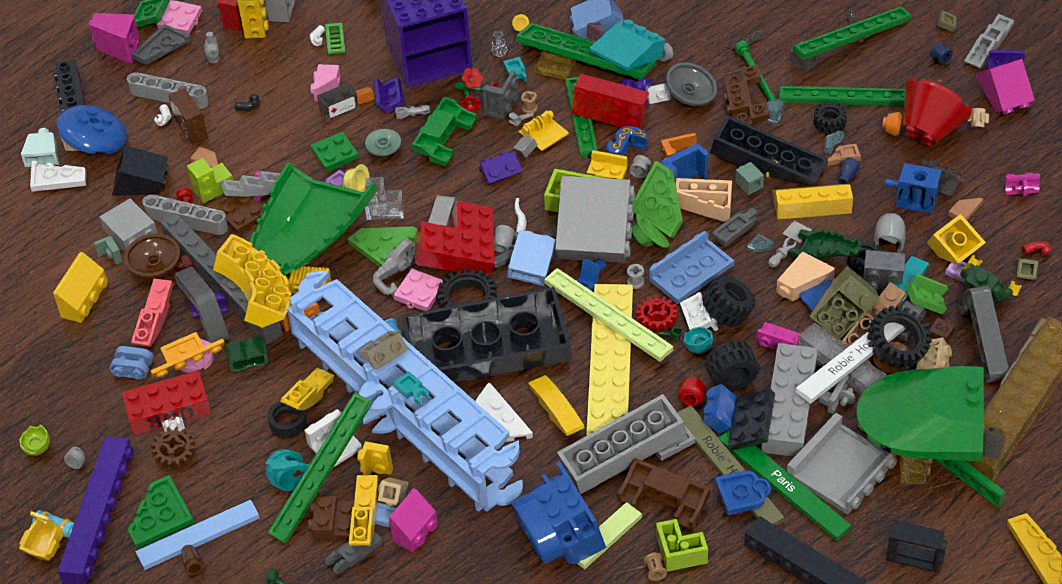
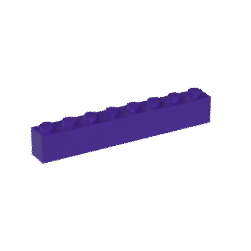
M105 436L58 569L62 583L87 584L88 579L93 575L94 561L99 557V547L104 542L106 526H109L111 522V512L116 507L117 494L122 490V479L124 475H127L128 462L133 457L134 450L130 445L129 439Z

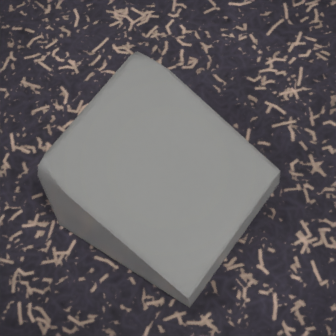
M524 135L513 149L527 158L538 144L532 137Z

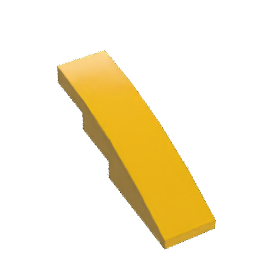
M546 375L528 383L530 390L538 397L540 405L548 412L550 420L566 436L585 428L570 403Z

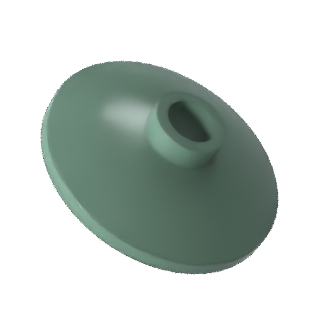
M391 129L375 130L365 140L366 149L371 154L377 156L390 155L396 152L401 145L400 135Z

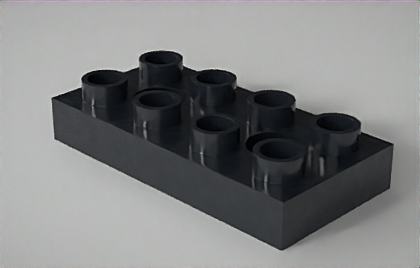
M555 287L401 315L406 341L454 383L572 360L571 344ZM523 327H528L531 332L521 334L515 331ZM445 342H454L455 345L452 348L438 347Z

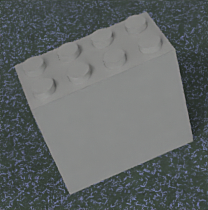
M562 176L555 248L559 259L583 260L586 258L591 261L601 259L604 262L626 263L627 257H630L631 254L630 241H628V239H632V228L629 222L633 221L634 216L633 204L631 203L635 202L634 186H631L630 180Z

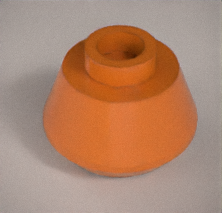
M894 112L883 118L882 128H885V132L893 136L899 135L902 114Z

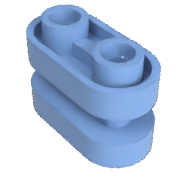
M119 346L116 349L115 359L112 360L109 369L117 377H130L137 380L147 377L149 372L148 366L152 364L154 355L146 349Z

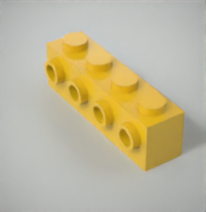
M237 0L245 38H264L266 30H269V22L265 20L267 13L266 7H263L264 0Z

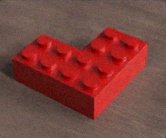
M457 201L450 215L451 227L421 221L415 234V264L453 272L459 270L460 273H464V268H467L468 273H471V268L476 269V274L481 270L484 275L486 273L490 275L495 265L493 208Z

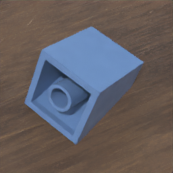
M587 0L571 8L572 15L570 18L574 24V27H572L574 35L591 41L598 40L612 26L624 20L623 14L614 0Z

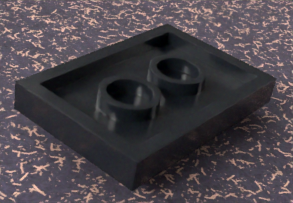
M772 389L736 398L728 444L732 451L768 442L775 393Z

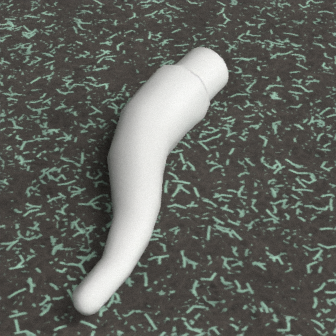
M516 198L515 213L518 217L516 234H518L519 230H526L527 221L519 207V198Z

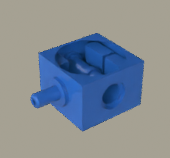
M904 163L899 181L885 180V186L897 188L896 207L933 214L939 192L941 170Z

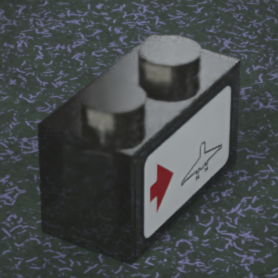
M350 83L317 95L320 112L327 121L359 108L357 93Z

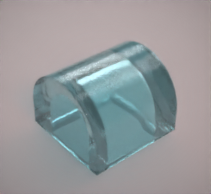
M772 99L767 102L770 116L767 122L775 125L784 114V101Z

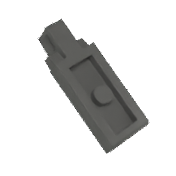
M751 208L745 214L738 212L714 230L712 238L724 247L728 246L754 225V222L758 219V211Z

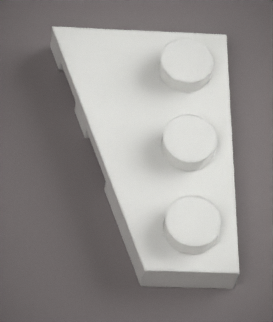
M32 161L30 187L33 192L86 186L87 172L84 167L69 165L58 167L54 166L53 163L43 165L38 164V161Z

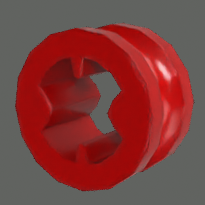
M184 187L177 190L176 196L178 201L193 202V193L190 188Z

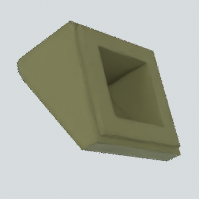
M1019 258L1016 278L1036 280L1038 261Z

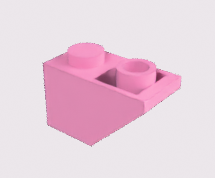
M318 64L317 71H314V84H311V94H314L315 101H320L339 89L341 80L339 65Z

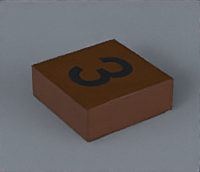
M937 318L929 329L931 331L930 336L936 339L944 338L945 342H947L955 330V325Z

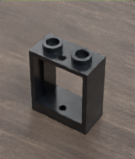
M894 520L889 536L886 561L937 573L938 565L943 566L947 546V541L944 540L945 531ZM899 541L935 549V551L899 543Z

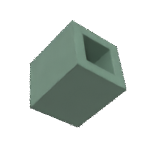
M749 162L736 169L735 182L747 195H750L763 188L764 175Z

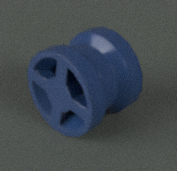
M942 42L937 43L930 52V56L938 59L941 65L946 64L953 55V51L950 48H946Z

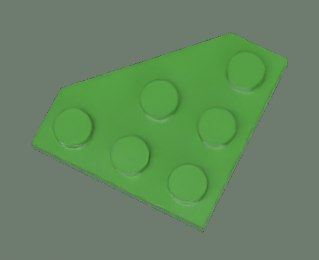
M655 161L635 197V202L632 203L635 214H642L653 226L674 238L683 222L673 170Z
M415 227L361 228L348 238V244L381 267L386 262L388 254L396 249L403 240L408 239L415 244V234L418 229Z

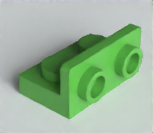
M917 274L906 286L911 303L939 314H943L947 310L942 297L948 290L947 285Z

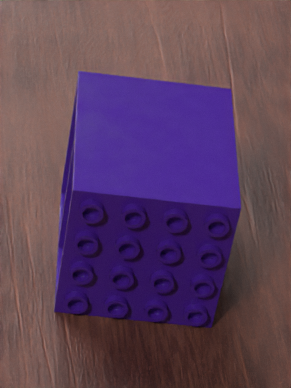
M380 0L386 44L406 88L463 73L467 68L473 69L467 7L463 0Z

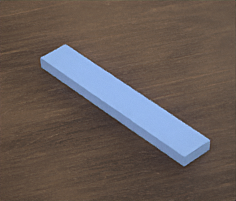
M249 500L141 548L136 553L144 570H147L182 554L181 550L185 545H192L194 548L260 519L259 514L252 501Z

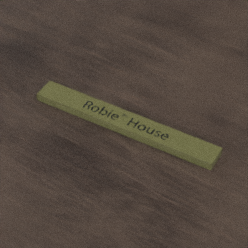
M691 405L677 412L684 425L696 438L695 444L721 476L745 471L709 426L703 423V419ZM765 497L762 507L750 510L756 518L761 516L774 525L784 522V516L768 497Z

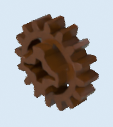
M168 427L166 433L161 430L160 437L154 436L155 442L151 443L153 449L151 451L153 457H155V462H161V467L168 464L169 469H172L173 465H176L179 469L181 463L187 465V459L192 460V453H196L195 440L192 439V434H186V429L179 431L178 427H175L174 431H171Z

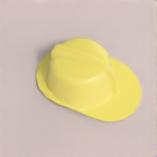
M360 164L356 168L346 171L342 186L364 192L369 185V172L365 165Z

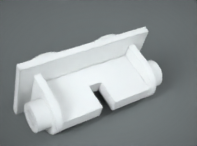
M666 83L648 88L650 104L671 100V94Z

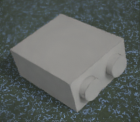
M131 199L126 200L99 217L103 230L109 236L111 235L113 240L124 251L139 237L148 234H158L155 222Z

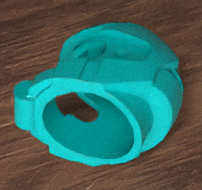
M280 449L272 453L267 459L265 473L269 482L276 488L284 491H294L310 464L302 463V456L298 452L290 449ZM297 470L302 471V475L296 478L293 477Z

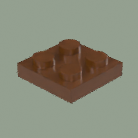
M239 196L217 209L225 213L227 224L237 234L257 224V219L261 218L264 212L263 207L252 196Z

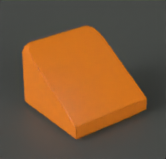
M370 87L352 92L358 105L375 100L374 92Z

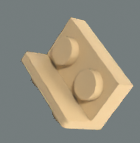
M944 338L932 339L931 347L917 363V369L949 367V357L952 355L950 345H947Z

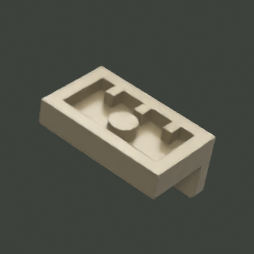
M388 331L357 352L360 358L369 360L373 369L378 370L406 352L408 348L400 332Z

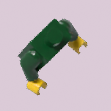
M972 255L967 265L960 272L961 277L965 279L963 287L967 289L989 286L994 305L997 301H1003L1012 295L1017 296L1022 287L1021 285H1016L1015 281H1011L1009 287L1004 289L1000 279L980 267L982 260H976L974 258L975 255Z

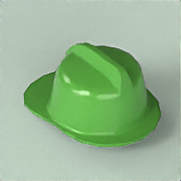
M638 213L636 215L637 221L631 227L632 238L642 246H650L656 243L663 248L669 247L667 238L645 216Z

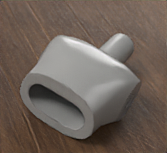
M207 32V38L204 43L205 56L208 62L217 63L220 59L218 42L212 32Z

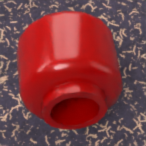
M696 377L685 378L679 387V400L687 406L699 405L704 398L705 384Z

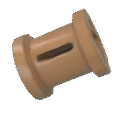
M525 91L521 95L523 113L533 112L534 114L537 112L538 107L535 102L537 95L535 92Z
M650 553L644 558V564L648 566L649 570L648 578L652 581H658L667 576V571L662 565L663 557L661 553Z

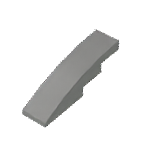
M998 14L994 22L989 24L984 34H980L964 63L981 69L988 61L989 51L998 49L1014 25V20Z
M261 171L259 177L242 175L240 181L222 179L220 186L225 196L269 195L280 173Z

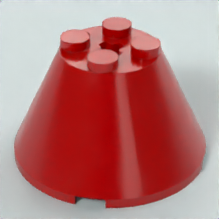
M911 78L905 84L904 136L911 140L916 139L924 147L930 148L931 145H935L972 117L973 111L968 104L965 106L961 102L962 98L951 90L929 80L923 79L922 82H918L916 78Z

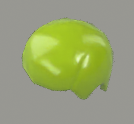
M42 425L38 427L29 426L19 439L20 447L28 455H41L47 451L50 445V435Z

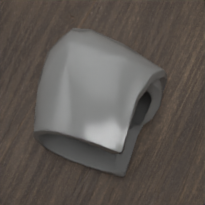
M886 213L880 217L874 232L875 246L879 245V238L893 244L899 242L897 252L901 253L905 243L906 227L899 215Z

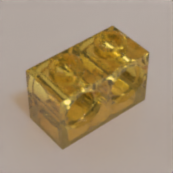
M901 456L899 464L900 484H926V478L931 473L930 464H932V459Z

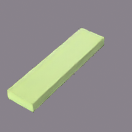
M626 502L599 526L607 548L577 564L585 570L642 518V513Z

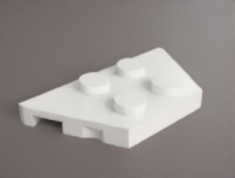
M488 383L475 402L509 431L510 437L506 442L514 441L516 437L526 436V439L532 438V431L496 389Z

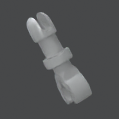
M421 105V107L415 108L414 106H410V108L397 107L395 108L397 119H402L409 115L414 117L416 114L427 115L430 113V107L428 105Z
M790 237L787 238L782 248H778L776 254L769 259V266L776 267L781 259H785L791 248H795L796 242H794V245L787 247Z

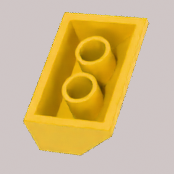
M83 252L78 254L53 292L61 318L82 323L85 316H88L94 302H97L101 291L106 288L108 283L104 269Z

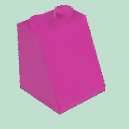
M94 13L92 20L89 21V29L92 30V41L95 43L96 49L125 62L133 63L132 53L138 49L140 43L135 16L133 14Z
M1022 59L975 74L995 113L1002 111L1003 114L1012 112L1013 107L1018 106L1021 109L1029 106L1028 102L1035 100Z

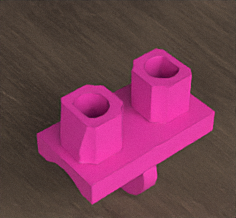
M1032 172L1023 175L1007 174L1005 176V194H1022V196H1027L1028 193H1039L1040 174H1033Z

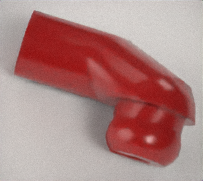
M1033 241L1021 247L1025 255L1041 249L1043 255L1052 251L1050 248L1051 244L1047 241Z

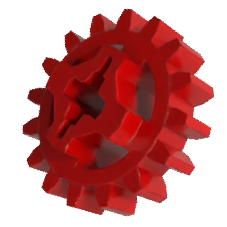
M655 295V299L648 297L647 302L642 300L641 305H637V322L650 331L654 329L656 333H659V330L662 329L666 332V327L672 329L673 323H677V305L672 304L671 299L665 301V296L661 299H658L657 295Z

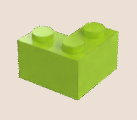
M201 158L187 165L192 189L202 203L224 193L220 186L222 179L233 180L232 174L223 163L211 168L204 158Z
M677 519L656 523V538L667 572L708 563V547L703 532L682 536Z

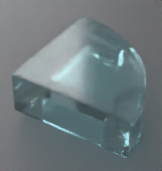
M758 234L748 244L747 249L753 252H764L774 247V242Z

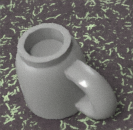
M507 225L497 226L494 231V250L504 253L514 248L515 245H512L513 239H517L518 234H515V231Z

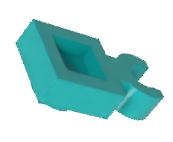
M520 57L503 61V66L508 76L511 71H516V78L527 82L525 67Z
M410 371L393 382L394 388L408 399L413 396L414 402L417 405H421L420 396H425L427 399L430 398L429 391L423 388V383Z

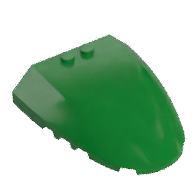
M287 162L269 192L271 197L268 203L263 205L264 212L262 217L257 219L258 227L256 232H252L250 243L253 244L252 247L256 250H263L267 258L274 260L280 266V272L286 275L313 262L330 250L352 226L378 189L372 182L364 192L313 180L295 168L291 162Z

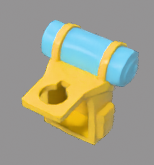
M38 510L36 513L31 511L30 515L33 517L32 525L29 530L24 532L19 543V549L35 558L50 561L60 546V540L63 537L70 538L75 523L69 519L54 516L46 511Z

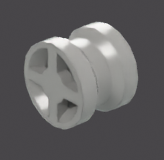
M643 155L635 156L633 164L630 166V173L636 178L646 177L651 161Z

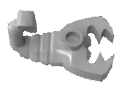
M403 240L396 249L392 250L388 254L386 262L373 275L374 285L384 295L391 294L394 297V293L398 288L394 282L391 284V288L387 287L382 280L398 271H404L415 263V244L411 240Z

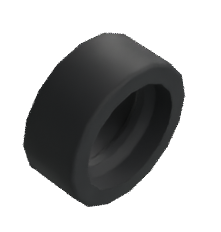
M279 401L268 412L270 429L278 437H295L301 434L306 427L305 410H298ZM290 412L299 415V418L292 424L281 425L276 423V419L284 413Z

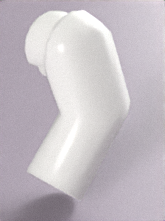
M166 104L160 106L161 114H158V118L155 117L154 119L158 126L166 125L172 117Z

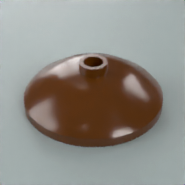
M148 234L134 240L127 247L124 254V262L128 271L137 277L157 278L169 273L176 267L181 257V251L178 243L172 237L164 234Z

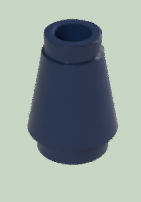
M848 157L842 162L838 178L840 184H848L859 171L860 163L856 159Z

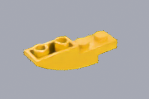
M316 368L304 381L299 380L281 398V402L298 410L310 408L323 397L324 390L333 382L334 375L323 369Z
M357 475L349 546L371 545L378 507V475Z

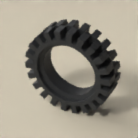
M467 268L463 269L464 273L455 270V276L451 272L448 274V278L444 277L442 279L443 283H439V288L437 289L439 308L456 305L451 301L450 296L456 289L464 286L480 288L485 294L483 300L497 298L496 284H494V280L490 278L489 274L486 273L484 275L481 270L477 274L476 269L471 268V273H468Z
M894 305L888 309L886 307L877 314L870 323L867 339L871 340L869 342L870 347L875 346L873 353L880 352L881 355L878 357L880 360L885 357L887 358L886 364L890 365L893 361V367L897 368L901 365V368H906L907 366L912 367L914 364H917L925 356L931 347L932 338L929 337L931 331L926 330L928 324H921L924 320L922 316L917 319L915 317L917 312L913 311L910 314V308L905 307L902 311V306L899 305L896 308ZM895 322L908 328L914 336V349L901 351L890 345L884 334V326Z

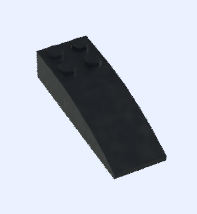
M728 115L715 136L710 150L711 154L738 166L751 162L763 175L769 172L770 177L811 185L816 184L828 160L821 155Z

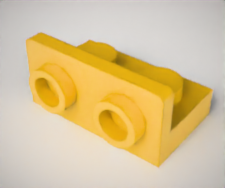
M593 150L587 173L608 179H624L628 170V158L626 156Z
M365 441L363 449H360L358 452V461L361 464L360 471L363 475H370L372 471L378 474L391 475L393 464L389 446Z

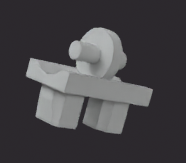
M848 375L830 388V390H833V393L826 391L820 396L819 402L827 405L828 412L834 414L839 403L845 406L846 404H853L856 399L853 389L848 388L846 384L849 378Z

